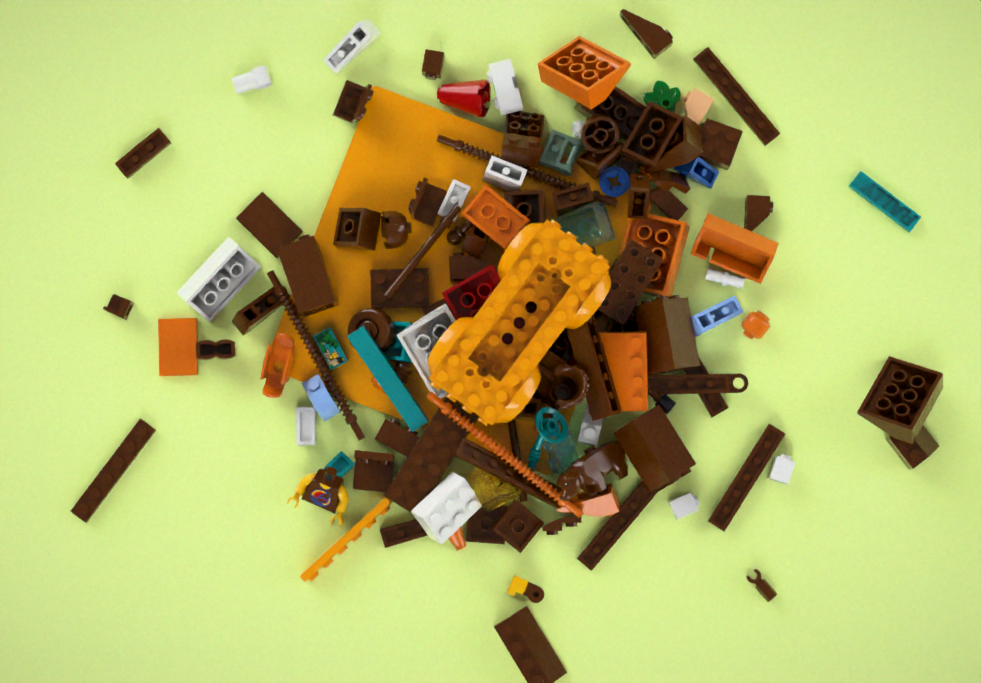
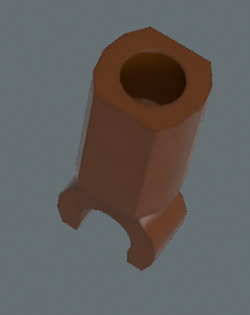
M754 569L753 571L757 574L756 579H751L748 575L746 579L748 582L754 583L757 591L769 602L778 593L765 579H761L760 571Z

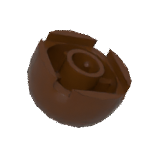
M602 114L587 118L580 130L584 146L596 154L611 151L620 137L619 128L615 121Z
M382 211V237L387 239V242H383L385 249L401 247L408 240V234L412 233L411 222H407L406 217L400 212Z

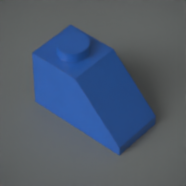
M700 157L687 164L673 168L685 178L712 189L719 174V171Z

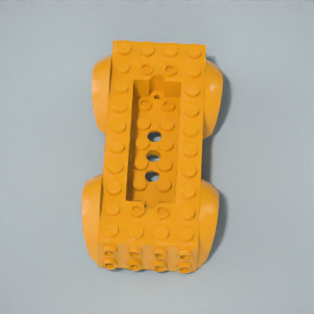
M553 219L551 221L546 220L544 223L528 224L515 236L498 264L500 283L474 318L462 317L449 326L433 347L428 358L427 365L431 375L429 377L431 380L430 385L438 391L441 388L447 392L446 397L453 402L457 400L463 404L461 408L469 414H472V412L476 413L479 416L477 420L485 426L488 424L493 425L494 423H508L523 410L534 395L541 380V373L537 366L564 328L576 329L588 321L602 304L611 287V278L608 272L610 268L608 265L609 261L602 255L597 257L591 253L593 249L587 244H579L576 241L577 237L571 232L567 231L565 233L560 230L561 225ZM530 301L537 305V309L533 313H529L525 309L526 303ZM517 317L525 320V326L521 329L516 328L513 324ZM505 333L513 335L514 339L511 344L503 343L502 336Z

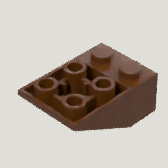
M522 111L506 114L500 159L515 165L538 168L542 147L544 115Z

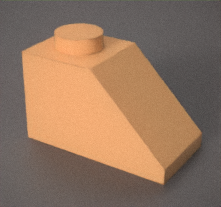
M696 88L692 92L688 91L683 99L686 102L683 107L685 115L700 125L714 98Z

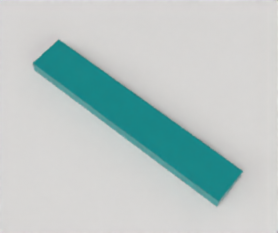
M363 325L349 334L347 338L411 431L413 432L426 424L429 419L365 326Z

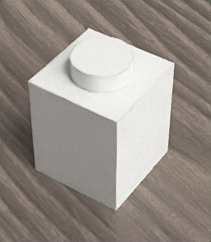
M781 454L780 457L775 456L768 479L786 485L789 484L796 462L791 461L792 457Z
M691 492L668 502L676 520L698 511V505H700L695 494L692 495Z

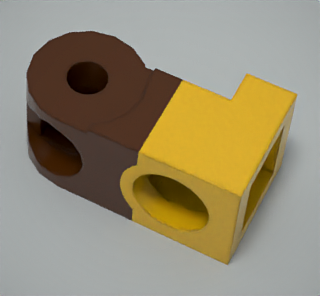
M516 575L513 576L506 592L512 596L518 592L527 596L533 603H539L544 598V591L541 587Z

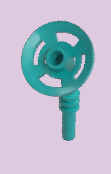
M550 407L540 409L535 416V426L539 434L533 448L530 449L531 452L528 457L529 463L527 468L531 467V471H535L536 463L539 462L540 449L544 440L558 444L563 442L568 435V425L565 418L560 412ZM542 414H550L552 418H544ZM548 436H555L558 439H550Z

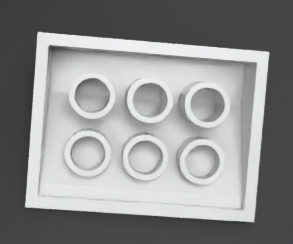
M446 303L397 334L398 339L427 388L440 399L445 397L447 392L442 388L438 391L430 385L431 380L429 377L431 375L427 362L439 338L456 321Z

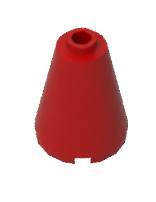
M486 79L443 84L437 90V99H439L441 104L484 118L488 113L489 108L485 107L487 102H490L491 87Z

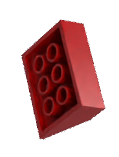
M491 264L442 292V295L456 320L462 317L474 318L486 302V297L492 294L501 279Z

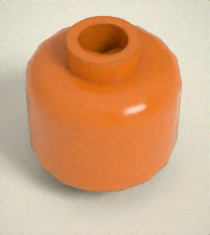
M759 310L757 312H750L742 322V327L745 330L743 334L750 339L754 337L761 339L770 328V323L768 322L770 319Z

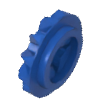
M613 166L602 172L599 178V185L606 195L618 197L628 190L630 179L624 169ZM619 174L618 182H620L622 186L615 185L611 190L610 188L612 183L607 179V177L614 179L615 176Z

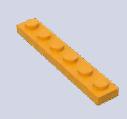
M385 497L300 575L301 579L304 582L308 580L312 582L319 575L317 571L322 567L326 569L334 562L332 558L337 553L341 555L348 549L346 545L351 540L353 542L358 540L363 535L361 531L365 527L371 528L377 522L375 518L379 514L384 516L391 509L389 505L392 502Z

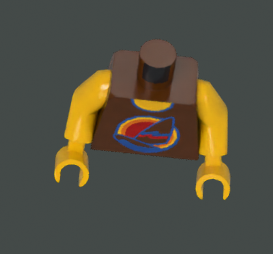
M327 467L326 470L319 469L317 473H310L303 477L294 490L296 493L289 497L287 505L291 499H294L296 501L294 508H296L300 502L299 497L302 496V500L334 514L337 511V514L331 518L330 523L333 525L335 518L340 521L338 525L340 527L344 523L342 514L346 511L349 495L346 487H344V479L336 475L337 470L333 467Z

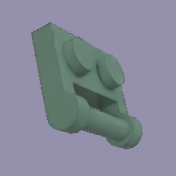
M552 130L539 164L559 171L562 175L569 177L572 174V166L577 154L584 144L579 139ZM570 145L572 147L566 163L562 164L560 161L566 146Z

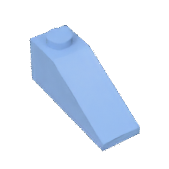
M734 295L692 316L695 337L742 314L744 311L736 296Z

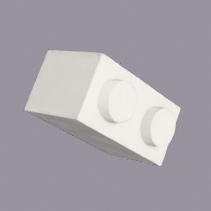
M491 156L482 181L506 191H519L527 169Z

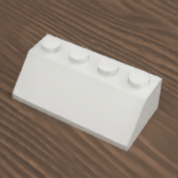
M228 237L177 291V294L210 323L261 266Z

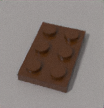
M414 268L390 299L383 294L403 269L370 270L371 308L429 306L428 268Z

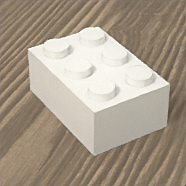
M452 472L411 512L427 535L442 545L483 504L465 478Z

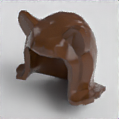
M567 363L557 365V368L554 370L556 376L549 386V395L555 402V410L561 411L563 408H571L581 404L587 395L586 392L589 391L590 384L588 383L589 377L581 366L569 365Z

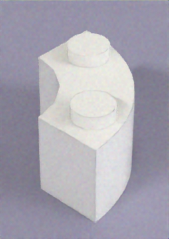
M511 59L488 64L490 72L486 73L488 82L493 83L496 95L493 98L495 109L499 108L501 115L523 110Z

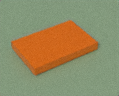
M486 184L461 213V215L504 250L507 249L515 236L530 222L526 216Z
M197 318L158 319L159 376L198 375V359L196 358V343L198 342Z

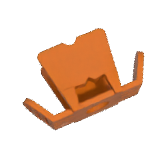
M277 334L273 351L269 344L264 357L260 379L266 378L262 393L270 398H278L282 395L285 383L289 381L294 364V339L288 334ZM276 361L284 362L285 368L283 372L277 373L274 371L273 365Z

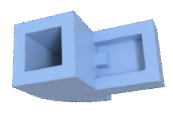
M319 374L301 383L324 422L340 413Z

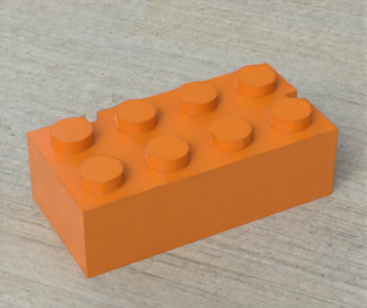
M707 213L690 254L706 261L712 247L714 251L710 263L761 284L774 259L779 243Z

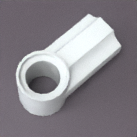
M267 66L253 68L249 73L232 78L237 94L253 89H264L272 85Z

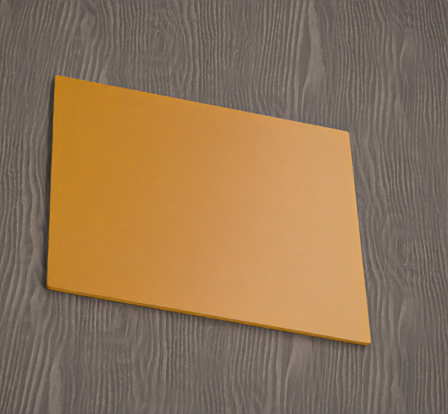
M373 86L371 89L374 91L373 95L364 107L367 108L366 113L357 125L314 235L339 306L302 318V323L306 324L304 327L308 328V333H311L310 338L331 327L348 362L333 370L329 367L328 370L332 371L331 376H334L333 380L337 381L336 385L340 386L339 390H342L341 394L345 395V399L405 421L389 397L373 386L371 379L374 375L347 338L349 322L358 311L371 308L370 270L404 269L439 226V221L443 218L442 216L437 215L432 227L411 219L408 210L411 199H415L417 196L415 192L419 181L422 182L424 177L428 179L429 184L444 189L447 192L453 179L471 187L456 221L453 222L449 229L446 228L415 267L428 268L429 305L444 299L442 292L461 282L450 281L449 256H453V253L463 252L461 250L471 228L457 245L448 243V232L455 230L456 226L461 227L466 223L467 219L461 213L485 184L503 199L504 192L507 191L482 181L489 164L488 160L484 162L483 158L479 160L477 156L474 158L472 154L468 156V153L463 154V151L457 152L454 148L437 142V138L439 135L455 141L459 139L464 141V144L474 145V148L478 146L479 150L483 148L485 152L488 150L490 154L494 152V155L499 154V157H501L504 133L384 88ZM541 148L540 158L542 156L544 148ZM562 156L560 163L565 164L568 157ZM574 161L573 171L569 177L562 175L559 171L539 164L538 168H535L536 171L540 169L541 173L545 171V174L550 173V176L555 175V178L566 179V182L571 181V184L575 182L576 186L589 182L591 191L597 190L601 195L618 201L615 208L597 201L596 203L594 202V208L558 218L552 193L561 191L560 187L555 188V185L550 186V183L545 184L544 181L540 182L539 179L534 180V177L530 179L529 175L524 177L519 190H543L546 201V220L551 221L553 219L561 225L560 230L565 233L567 231L571 232L577 237L576 241L579 244L585 243L591 248L595 247L596 256L602 255L606 258L611 268L620 253L629 220L628 190L618 197L606 195L600 188L599 178L594 180L576 161ZM615 176L614 179L607 177V179L612 183L610 188L611 190L615 185L622 186V184L618 182V176ZM636 198L635 203L640 204L642 200L640 198ZM650 199L647 214H649L651 206L653 204V202ZM339 208H366L380 212L381 216H383L382 211H397L406 217L407 222H411L412 233L408 234L406 243L398 248L385 249L383 242H387V239L382 237L381 218L375 251L333 245ZM489 238L478 260L498 268L505 250ZM291 293V296H290L289 299H292V302H291V303H292V304H295L293 295H292V293ZM425 307L378 308L386 312L396 322L415 323L425 316L423 311ZM284 311L271 344L272 351L277 334L285 333L290 335L294 339V364L290 378L305 382L317 374L321 377L320 369L316 368V363H313L315 360L311 359V354H308L309 349H305L306 344H303L304 340H301V335L297 334L299 331L295 330V325H292L293 320L290 321L291 316H287L288 311ZM604 313L596 320L599 332L605 331L609 316ZM576 360L573 361L572 365H577ZM276 361L273 365L274 371L277 373L284 371V362ZM389 361V363L392 365V367H393L394 370H395V368H396V367H395L396 362H395V361ZM399 362L413 370V373L408 376L405 386L429 419L426 424L421 426V428L426 429L439 407L426 398L430 391L414 364ZM539 362L537 365L539 370L553 382L556 374ZM458 400L455 402L460 406H463V404ZM543 403L542 408H544V407H550V406H548V405H546L545 403ZM576 406L563 408L561 411H558L565 418L568 426ZM542 414V415H543L544 418H547L550 414ZM515 419L522 464H527L526 467H528L530 449L533 448L537 439L533 428L535 421ZM479 420L477 421L475 426H479V430L483 429V433H487L488 437L492 436V440L495 439L497 444L500 443L501 447L504 446L505 450H509V454H512L508 423H494L493 425L488 424L485 426ZM468 435V440L488 449L487 445H483L484 442H479V438L475 439V435ZM548 436L550 439H558L555 436ZM544 440L535 471L545 475L551 473L562 442L554 444Z

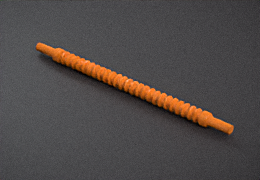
M433 392L427 395L426 398L437 405L444 415L448 414V418L452 417L453 422L457 421V425L461 424L462 429L466 428V432L470 431L471 436L475 435V439L479 438V442H484L483 445H487L488 449H492V453L496 452L497 456H501V460L505 459V463L509 462L510 467L514 466V470L518 469L519 474L523 473V477L527 476V480H532V484L535 483L536 487H540V491L544 490V494L548 493L549 498L553 497V501L557 500L559 506H564L578 518L582 516L584 512L569 500L562 501L559 498L562 493L561 491L557 492V488H553L552 484L549 485L548 481L545 482L543 477H539L540 474L536 475L535 471H531V467L527 468V464L523 465L522 460L518 461V457H513V453L509 454V450L506 451L504 446L501 447L500 443L497 444L495 439L492 440V436L488 437L487 433H483V429L479 430V426H474V422L470 423V419H465V415L461 416V412H457L456 408H452L453 405L449 402L445 403Z

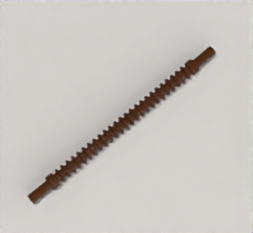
M439 135L437 138V142L450 146L457 152L463 151V154L468 153V156L471 154L474 158L477 156L479 160L483 158L484 162L488 160L489 163L491 156L501 158L499 154L494 155V152L490 154L488 150L485 152L483 148L479 150L478 146L474 148V145L469 146L468 143L464 144V141L459 139L455 141ZM517 165L527 169L525 177L529 175L530 179L534 177V180L539 179L540 182L544 181L545 184L550 183V186L555 185V188L560 187V190L576 186L575 182L571 184V181L566 182V179L555 178V175L550 176V173L545 174V171L541 173L540 169L536 171L534 167L531 169L528 166ZM597 190L592 191L595 203L598 201L614 208L616 207L617 200L601 195Z
M274 270L268 272L267 275L275 288L276 296L280 297L279 301L283 302L284 310L288 311L287 316H291L290 321L293 320L292 325L296 326L295 330L299 331L297 334L301 335L300 339H303V344H306L305 349H309L308 354L312 355L311 359L315 360L313 363L317 364L316 368H319V373H322L321 378H325L324 383L327 382L328 384L326 387L330 388L329 392H332V397L336 398L334 401L338 402L337 407H341L340 412L343 411L342 416L346 417L347 425L350 424L359 441L364 439L365 435L356 421L358 418L355 414H352L353 409H349L350 405H347L348 400L344 399L345 395L341 394L340 386L336 385L337 381H334V376H331L332 371H329V366L325 365L327 362L323 361L324 357L320 356L319 348L315 347L316 342H312L313 337L310 338L311 333L307 332L308 328L304 327L306 324L302 323L303 319L299 318L298 310L294 309L295 304L291 303L290 295L286 294L287 289L285 286L282 287Z

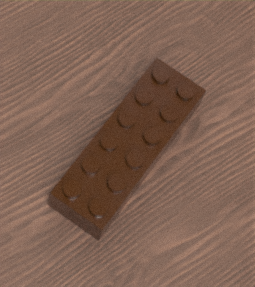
M445 397L443 400L445 403L449 402L453 405V409L456 408L457 412H461V416L465 415V419H470L469 422H474L475 426L478 416L473 413L469 414L461 408L462 406ZM440 408L436 411L384 494L385 497L410 513L436 488L455 458L454 455L460 440L463 437L467 439L470 431L466 432V428H461V424L457 425V421L453 422L452 417L448 418V414L444 415Z

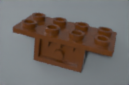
M630 240L622 254L617 256L608 271L611 278V287L597 310L622 325L625 324L661 265L663 258L634 240Z

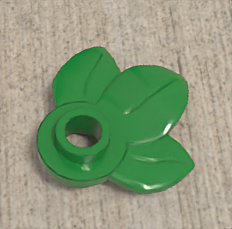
M658 80L654 84L653 92L643 93V100L646 105L651 101L673 112L675 104L680 100L681 94L678 87L670 89L665 82Z

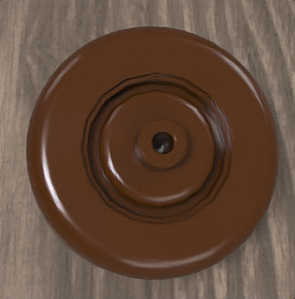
M366 308L358 311L351 318L348 325V335L364 325L382 352H385L393 343L395 326L393 320L386 312L379 309Z

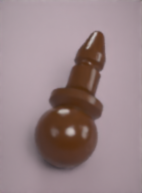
M467 220L461 227L456 226L455 230H451L447 234L448 243L451 245L459 244L462 238L466 236L465 233L474 224Z

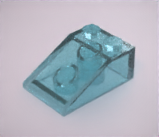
M593 202L553 219L561 225L560 230L565 233L567 231L571 232L577 237L576 241L581 245L585 243L592 248L616 239L605 203Z

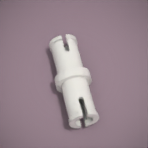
M708 268L705 280L721 283V286L729 285L742 289L745 277L729 274L728 271L721 272Z

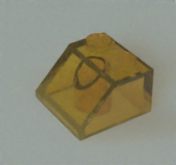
M478 468L467 473L482 508L488 512L522 495L521 490Z

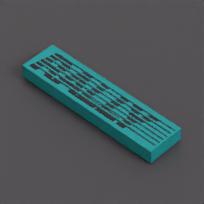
M862 171L857 174L848 186L908 233L921 218L915 211Z

